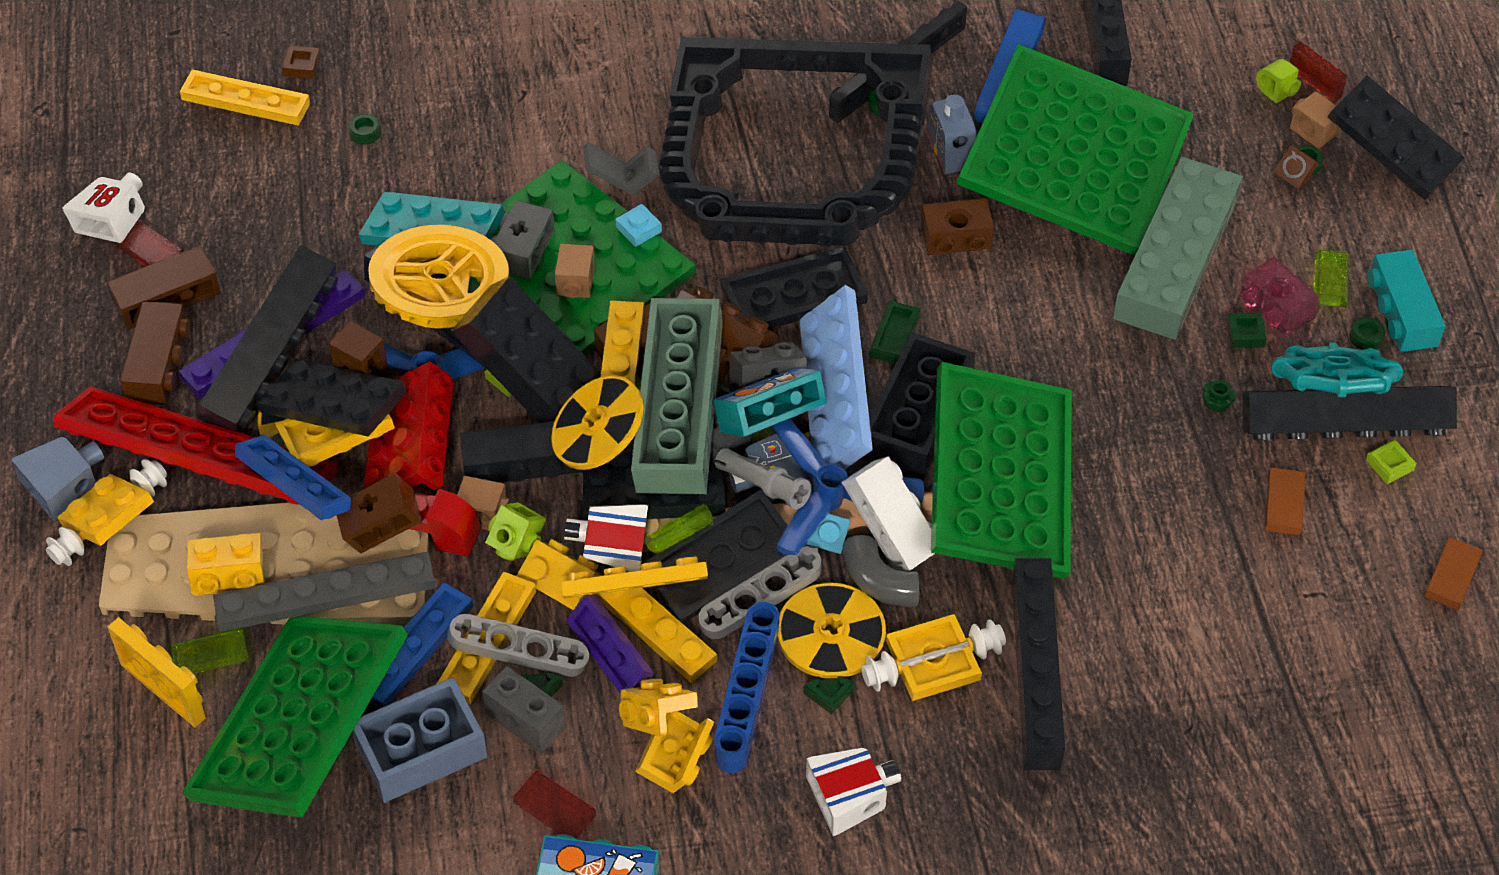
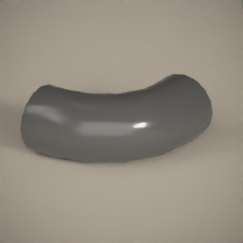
M853 536L843 543V557L849 577L865 594L884 604L918 607V572L900 571L887 566L880 559L877 541L870 536Z

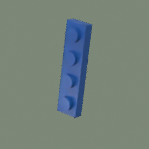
M266 435L236 444L235 456L320 520L330 519L338 514L350 511L351 498Z
M445 582L442 583L404 627L408 636L371 698V703L379 708L391 704L445 641L452 619L461 614H468L474 607L472 598Z

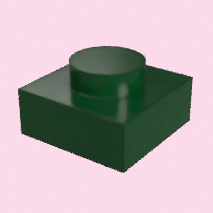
M1262 313L1228 314L1227 326L1231 348L1265 347L1267 338Z

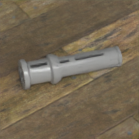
M729 448L721 449L716 455V460L724 462V464L718 461L715 462L718 469L729 472L762 488L766 496L772 499L780 498L786 501L787 505L793 509L803 507L810 497V482L804 478L796 479L789 476L783 468L776 467L770 469Z

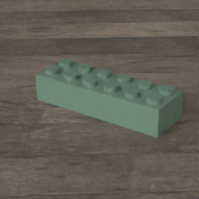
M1181 156L1119 289L1113 316L1114 320L1174 340L1177 339L1238 202L1243 180L1242 175Z
M651 298L640 389L644 411L641 424L635 434L631 466L636 493L707 494L715 412L713 400L716 399L723 330L720 299Z

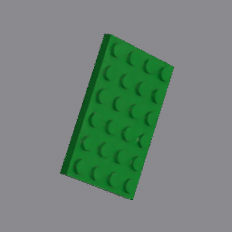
M941 362L937 368L931 553L1014 569L1015 558H1051L1053 577L1066 579L1071 573L1072 390Z
M304 616L289 618L182 791L183 795L190 802L302 818L401 649L408 633L402 625Z

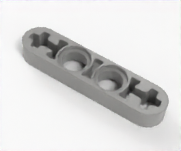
M803 547L797 555L784 556L706 604L699 613V625L702 633L708 638L720 639L743 626L748 609H740L735 604L737 598L742 595L752 596L756 600L755 603L769 602L775 606L814 582L822 572L819 553L813 548ZM799 561L812 562V569L800 568ZM790 573H795L794 581L792 580ZM773 576H779L785 580L786 584L781 590L772 591L765 585L767 580ZM726 605L730 606V610L735 616L734 618L731 617L730 612L727 613ZM714 615L717 619L721 618L722 624L716 626L714 623H709V617Z
M461 614L452 619L447 632L448 642L456 650L568 677L580 675L589 660L587 647L578 640L470 614ZM462 627L469 628L467 639L460 637ZM482 630L487 631L483 640V644L479 643L480 634ZM495 634H503L509 638L510 646L499 649L492 644L491 637ZM538 642L544 646L546 654L542 657L531 656L526 646L529 643ZM554 648H558L555 661L550 660ZM569 652L575 653V664L568 663L567 655Z

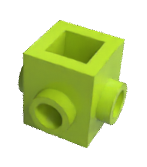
M519 502L501 505L498 513L489 523L488 531L490 533L485 543L495 548V553L503 559L514 561L515 559L527 557L536 539L541 541L539 535L547 518Z

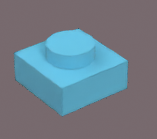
M643 204L616 218V228L635 247L662 232L661 222Z
M828 514L806 544L841 554L850 519Z

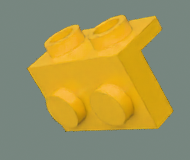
M261 533L188 540L187 573L192 594L223 593L265 584L262 569L263 542Z
M552 538L549 543L536 539L517 577L535 583L537 590L575 610L585 596L564 599L561 582L568 581V574L589 572L590 578L604 576L596 571L599 565L590 559L584 558L582 555L578 559L571 557L567 554L570 548Z
M645 679L640 681L641 686L620 690L619 714L624 727L656 736L667 734L666 713L698 707L697 692L682 689V684L679 683L663 684L662 679Z
M679 711L666 713L667 734L663 736L651 735L635 772L671 793H675L684 785L690 786L700 770V766L696 765L700 755H703L708 750L713 740V735L710 734L714 721L707 718L699 724Z

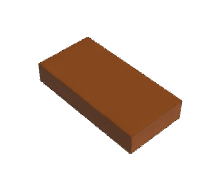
M1270 468L1265 531L1301 535L1306 472Z
M1449 537L1424 597L1459 611L1483 550Z

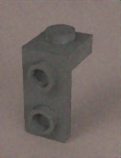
M590 142L583 146L585 168L591 174L601 177L614 187L622 189L632 196L659 176L657 152L648 146L626 163Z

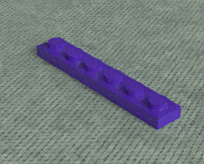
M345 269L335 275L338 277V282L330 295L324 294L319 302L322 304L318 316L313 322L308 320L303 328L306 330L305 334L365 297L364 288ZM246 330L178 371L180 379L199 400L206 395Z

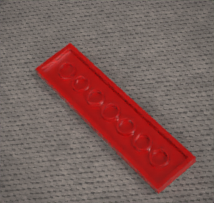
M91 386L54 414V427L66 430L72 435H82L98 440L104 445H114L129 450L136 455L152 457L164 464L177 465L190 469L196 474H206L221 479L228 484L244 486L255 490L257 493L269 494L285 499L291 504L300 505L235 456V446L237 443L255 437ZM325 459L309 468L330 482L337 475L338 463Z

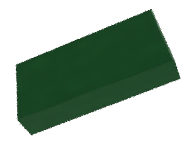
M889 300L871 345L869 357L896 364L911 332L914 333L921 309Z

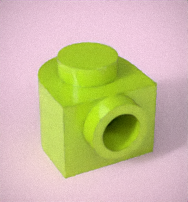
M1284 59L1274 61L1259 70L1256 75L1260 90L1276 104L1288 96L1295 95L1301 86V81L1297 79L1299 69Z

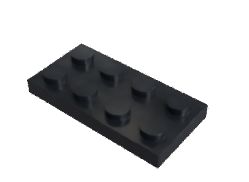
M1368 75L1327 116V118L1424 200L1465 158Z
M845 246L720 279L721 289L726 301L738 306L741 309V315L749 319L750 317H755L769 324L768 329L800 321L806 313L812 311L845 285L855 290L857 305L865 304L868 301L867 291Z
M295 359L256 403L261 413L369 437L407 393L403 381Z
M709 463L707 494L636 493L631 467L583 470L584 521H588L590 506L634 504L648 505L646 519L719 516L725 512L723 471L718 469L715 464Z
M761 489L644 563L661 562L663 568L676 566V559L697 557L698 563L706 562L707 579L654 586L675 617L684 624L698 615L706 604L786 556V554L777 550V544L788 525Z

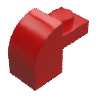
M438 489L435 496L414 492L422 523L410 529L430 533L435 548L438 551L469 557L481 531L480 522L473 507L459 496L442 489Z

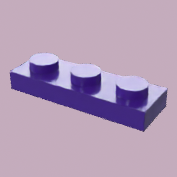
M586 595L566 622L580 641L587 647L589 653L620 694L622 689L641 686L640 681L650 679L654 672L595 595Z

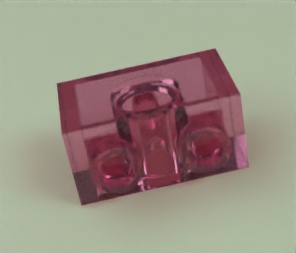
M1275 257L1267 260L1244 276L1240 297L1243 298L1249 307L1254 308L1258 313H1262L1268 324L1285 337L1315 319L1320 297Z

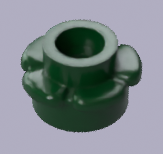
M1210 381L1203 387L1204 403L1210 410L1216 412L1225 411L1230 407L1231 402H1234L1236 399V391L1231 389V385L1226 381Z

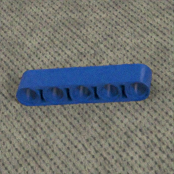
M1015 9L978 99L974 113V122L983 124L1018 44L1035 51L1037 50L1044 31L1046 16Z
M769 602L754 603L747 611L715 734V763L719 769L727 773L741 771L748 762L767 687L779 632V611L777 607ZM758 624H767V626H759ZM751 654H759V655H761V656L752 657V656H749V655H751ZM745 684L753 685V687L751 688H744L741 686ZM737 715H742L746 718L735 719L733 717ZM728 747L738 748L736 751H726L724 749Z

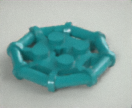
M1329 342L1328 346L1305 348L1298 345L1288 347L1285 355L1275 358L1271 364L1273 374L1276 377L1285 378L1290 381L1296 390L1313 389L1337 393L1338 397L1346 398L1347 394L1386 393L1390 390L1391 384L1399 381L1403 376V369L1400 363L1382 357L1379 350L1373 348L1359 350L1340 347L1335 342Z

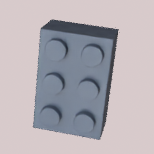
M454 677L360 717L352 731L355 746L383 803L488 758L484 734Z

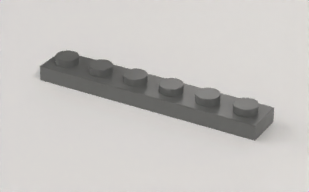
M427 551L213 594L218 629L219 632L435 589L436 587Z

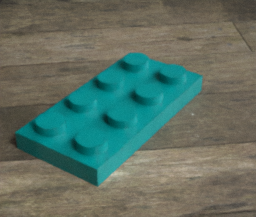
M383 192L361 229L359 237L362 244L379 246L390 237L411 228L427 225H451L475 231L491 240L505 213L502 204Z

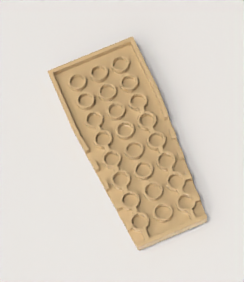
M289 502L138 515L108 540L99 607L103 615H108L109 610L129 611L132 617H144L145 612L165 613L166 618L179 619L180 614L200 615L201 620L216 621L213 594H192L187 573L188 540L261 533L263 542L262 569L265 584L427 551L429 553L430 533L408 529L360 554L342 539L337 515L330 519L320 520L303 506ZM427 590L302 616L392 625L408 624L426 603ZM289 618L273 621L271 624H286Z

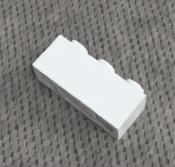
M888 456L874 460L842 481V484L891 567L895 570L910 571L935 554L931 553L932 524L926 521L920 511L921 505L918 498L907 489L903 482V475L899 466L891 461Z

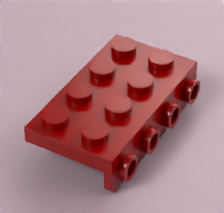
M429 361L394 379L404 382L407 393L389 412L395 429L384 433L378 438L369 440L363 489L394 473L411 487L421 483L432 490L442 487L453 379L447 372Z

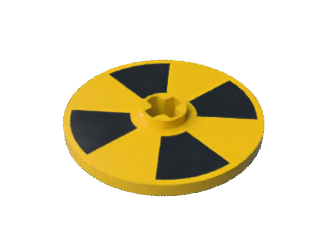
M615 375L597 378L578 389L563 405L554 422L552 447L556 456L571 468L586 470L601 466L619 455L634 438L642 421L644 403L639 389L630 380Z
M821 583L809 586L793 595L786 602L779 615L778 642L783 654L796 668L815 677L838 679V677L846 678L862 672L861 667L866 665L867 656H870L874 661L878 658L885 643L886 624L880 608L863 591L849 585ZM832 626L833 630H837V634L831 635V632L826 630V627Z

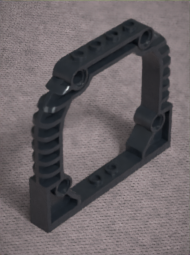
M681 37L669 95L671 107L659 166L662 185L667 196L673 204L682 210L685 216L699 224L700 232L707 239L724 242L747 241L760 244L770 242L786 243L789 245L815 244L820 246H843L854 243L860 235V230L876 225L880 217L893 213L910 192L916 173L921 129L925 121L932 70L930 45ZM745 69L866 73L867 83L876 90L879 116L883 121L887 122L882 160L875 177L858 192L833 193L826 196L818 204L737 201L733 193L725 188L702 186L694 175L705 118L721 110V94L730 86L743 79Z

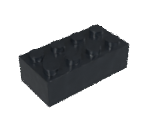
M510 276L490 285L451 330L459 341L538 423L555 421L563 405L578 389L592 380L601 377V372Z
M911 332L869 417L873 450L864 455L862 459L873 462L874 460L889 456L890 460L899 466L901 472L925 480L934 462L937 368L941 362L974 369L976 353Z

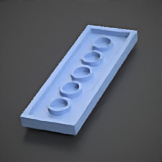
M846 285L800 319L802 353L807 357L806 369L820 370L827 404L808 411L811 444L827 464L838 465L844 470L873 450L855 290Z

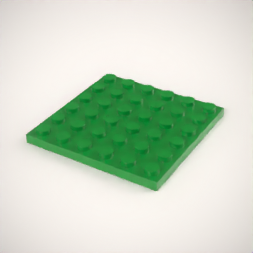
M1018 44L956 184L1135 256L1162 199L1194 113Z
M563 160L501 203L504 213L511 211L515 201L553 210L555 232L531 279L509 274V276L585 356L595 350L593 329L608 321L610 301L644 302V306L651 303V298L665 297L696 273V265L659 235H655L635 247L616 228V218L628 211ZM501 222L493 236H498L501 230ZM560 244L593 246L595 269L590 298L557 296L555 272ZM470 277L468 291L473 293L480 286V283L475 277Z

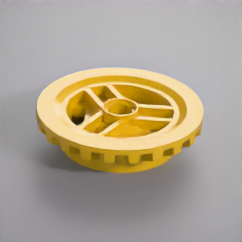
M427 225L402 231L383 242L374 252L369 263V286L371 292H374L375 300L378 304H385L386 311L391 314L398 313L402 320L428 328L455 327L490 285L509 277L506 257L493 241L475 231L451 225ZM433 274H445L447 277L435 279L431 276ZM470 277H475L480 283V286L473 293H468Z

